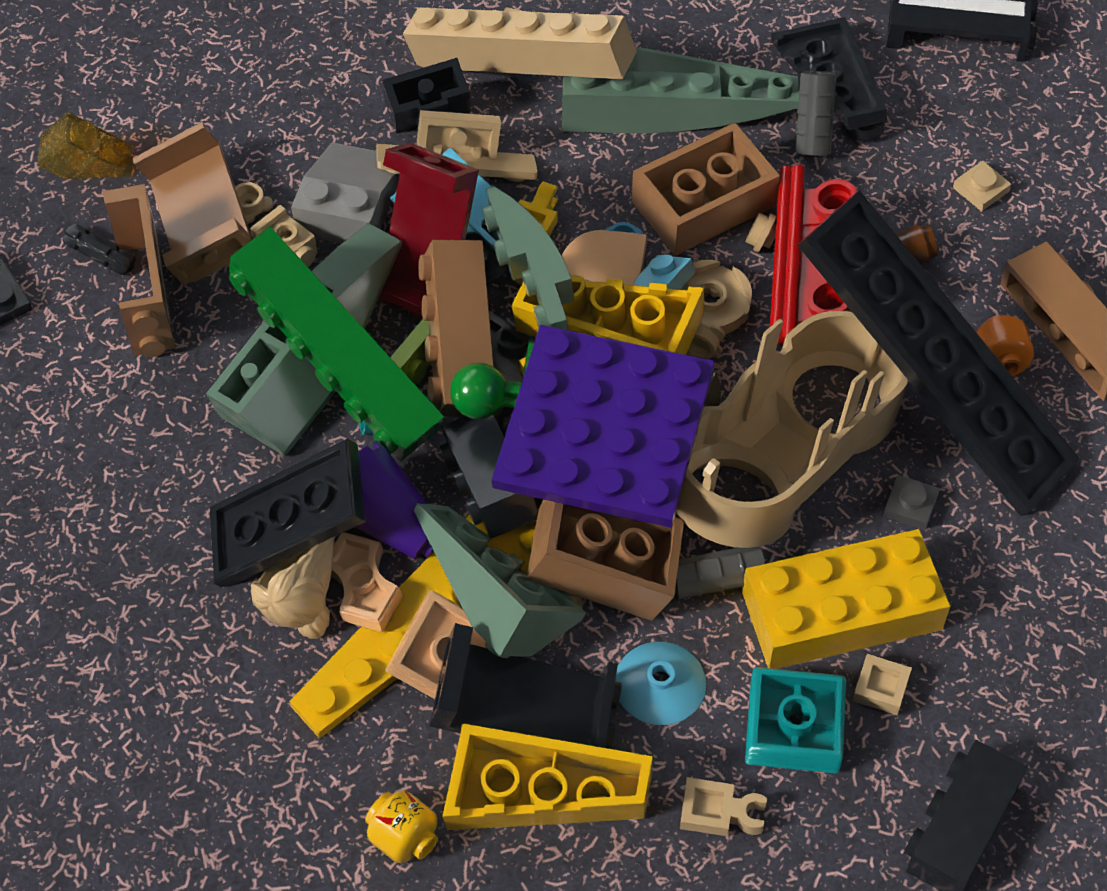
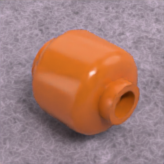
M996 315L989 318L978 328L976 333L1012 377L1023 372L1031 365L1034 359V347L1029 329L1023 320L1014 316Z

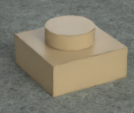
M982 160L954 181L953 188L980 211H983L1010 191L1011 183Z
M867 654L852 701L898 715L912 668Z

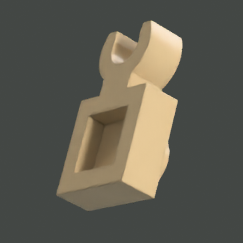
M687 777L680 829L728 836L729 824H736L747 834H762L764 821L752 819L746 812L750 809L765 810L767 797L758 793H751L741 799L734 798V784Z

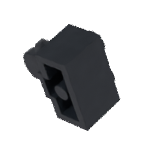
M458 58L382 80L385 104L396 134L415 128L418 129L420 110L464 114L470 112V91Z

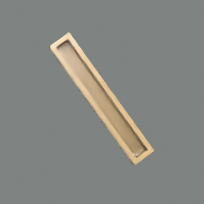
M418 8L403 32V36L418 66L427 67L458 58L462 71L623 79L637 52L625 17L621 15Z

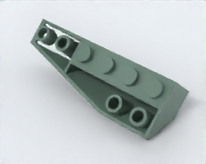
M635 47L637 52L623 79L563 76L562 131L681 132L760 119L799 107L798 76L642 47Z
M367 223L312 270L314 275L364 329L400 252L402 242L372 224ZM264 321L207 391L206 395L219 417L286 457L335 394L336 390H327L315 375V370L317 369L306 357L299 359L291 351L286 343L288 337L279 327L275 326L272 328Z

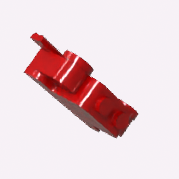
M795 165L793 167L782 166L779 174L770 327L779 319L783 320L778 340L780 345H784L785 337L789 332L811 316L830 311L852 312L797 244L847 199L854 195L857 190L852 183L842 179L825 181L816 189H804L805 169L802 165Z

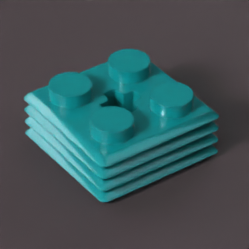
M755 667L752 670L745 762L748 765L838 773L843 760L846 678L842 675ZM790 716H800L801 725L792 724Z

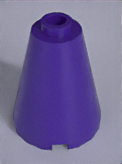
M376 440L373 443V450L366 445L358 452L365 522L354 528L415 560L422 554L428 558L434 550L414 513L417 503H428L386 447Z

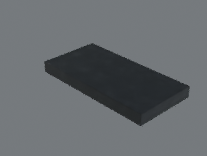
M347 438L211 506L210 520L214 584L219 587L232 586L364 523L365 514L358 444Z

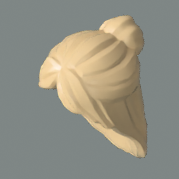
M335 537L270 567L259 580L253 581L251 584L252 602L267 620L281 627L298 628V631L304 637L310 639H318L324 635L330 621V610L326 606L325 598L331 579Z

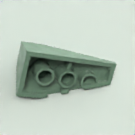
M417 503L414 513L471 626L486 641L485 646L490 652L502 658H509L510 656L531 657L582 621L586 612L565 592L527 580V573L521 570L524 564L522 559L515 554L508 555L499 549L489 547V535L449 506Z

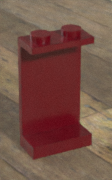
M409 142L386 149L383 166L400 172L389 234L402 242V247L378 301L384 304L398 305L409 310L412 316L423 319L422 298L424 295H427L426 281H421L419 278L420 255L425 254L432 240H466L479 169Z

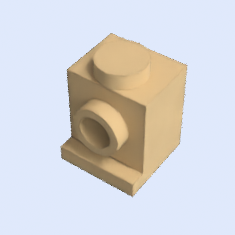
M281 205L250 228L252 239H254L271 226L307 267L315 259L317 254L315 236L287 215L286 209Z

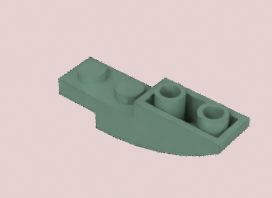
M494 186L486 188L489 206L482 207L488 231L496 230L499 240L493 242L499 265L504 266L508 264L513 280L523 278L528 297L536 295L539 306L533 307L538 328L540 325L568 330L567 318L562 304L574 301L572 280L557 247L541 224L523 206Z

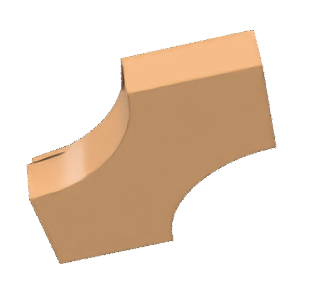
M343 532L333 546L331 577L344 587V597L339 611L345 622L383 633L403 595L396 584L386 580L379 572L380 559L384 552L381 542Z

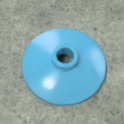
M650 642L640 645L626 654L617 667L615 681L622 683L619 702L630 715L642 722L652 725L678 723L691 716L699 708L705 697L706 676L698 659L679 645L668 642ZM665 672L669 678L666 681H657L653 678V674Z

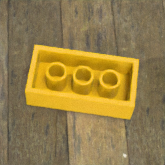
M919 529L745 568L742 594L767 667L770 669L783 668L943 630L950 609L949 602Z

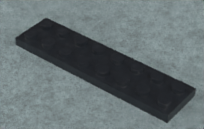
M860 190L847 199L797 244L1020 516L1031 512L1080 460Z

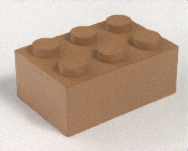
M732 123L633 170L632 203L674 256L758 216L759 213H764L776 207L780 175L738 125Z
M543 499L539 505L526 579L652 621L674 598L684 520L675 517L672 528Z

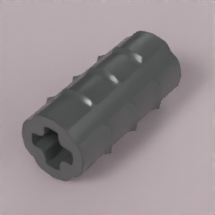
M822 71L801 72L800 91H798L799 107L796 112L798 114L797 131H795L797 134L796 153L820 156L831 154L832 136L834 135L835 96L837 95L835 92L836 73Z
M760 546L752 548L733 547L732 549L721 551L712 550L711 553L696 556L691 554L689 557L680 558L675 586L676 599L694 596L701 598L704 594L723 593L725 590L735 588L743 589L745 568L765 564Z

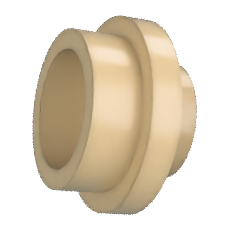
M762 213L758 214L745 241L754 246L753 251L758 253L762 246L768 249L771 247L776 237V225L773 224L776 219L775 215L770 213L768 217Z

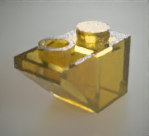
M67 111L41 134L37 166L66 180L132 177L134 145Z

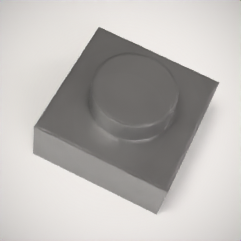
M897 475L883 516L926 530L940 488Z

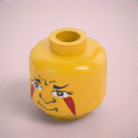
M402 790L394 794L391 792L384 793L374 802L366 815L365 822L368 824V840L394 862L402 864L415 857L422 860L433 850L438 841V836L434 834L438 823L436 813L410 792Z

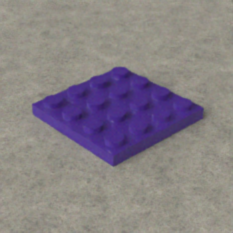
M540 325L491 479L492 487L494 489L672 528L711 384L715 361Z

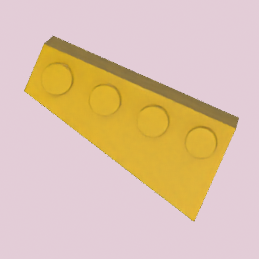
M570 275L574 301L562 304L569 331L686 355L704 315V288L688 286V291L667 289V284L649 283V287L625 285L623 280L607 278L606 282L584 281L583 276ZM524 282L512 303L515 327L518 332L536 337L539 328L533 307L539 306L536 295L528 297Z
M462 724L442 817L447 830L644 819L652 778L653 756Z

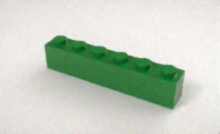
M271 226L230 256L229 280L234 288L242 296L250 295L259 305L257 310L262 319L272 328L275 326L279 327L288 337L286 343L291 351L299 359L306 357L317 369L315 370V375L320 383L327 390L333 391L335 389L346 401L344 402V407L349 415L358 423L364 421L375 433L373 435L374 441H379L390 454L393 453L401 462L440 430L444 416Z

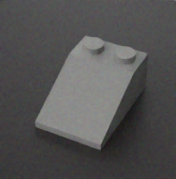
M331 142L302 179L291 206L293 219L311 232L315 239L340 244L367 223L381 229L391 204L390 197L396 191L400 174H393L377 167L375 150Z

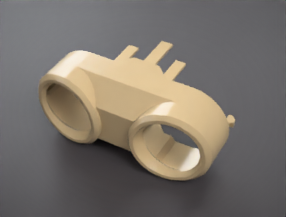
M823 312L805 319L786 335L780 352L776 351L783 320L779 319L763 333L757 361L743 372L727 399L719 406L704 407L676 511L678 517L684 520L686 526L710 541L730 547L752 548L770 544L788 531L793 522L796 509L854 454L864 452L876 446L889 434L896 421L909 381L852 312ZM842 366L860 373L851 382L836 433H831L833 419L830 418L820 428H817L807 422L794 405L792 394L795 382L803 373L813 368ZM867 378L870 384L863 407L854 417L864 382ZM879 393L881 402L874 408ZM720 466L733 467L753 474L765 482L775 493L776 497L757 502H742L715 494L714 489ZM705 468L702 475L704 476L702 485L693 476V472Z

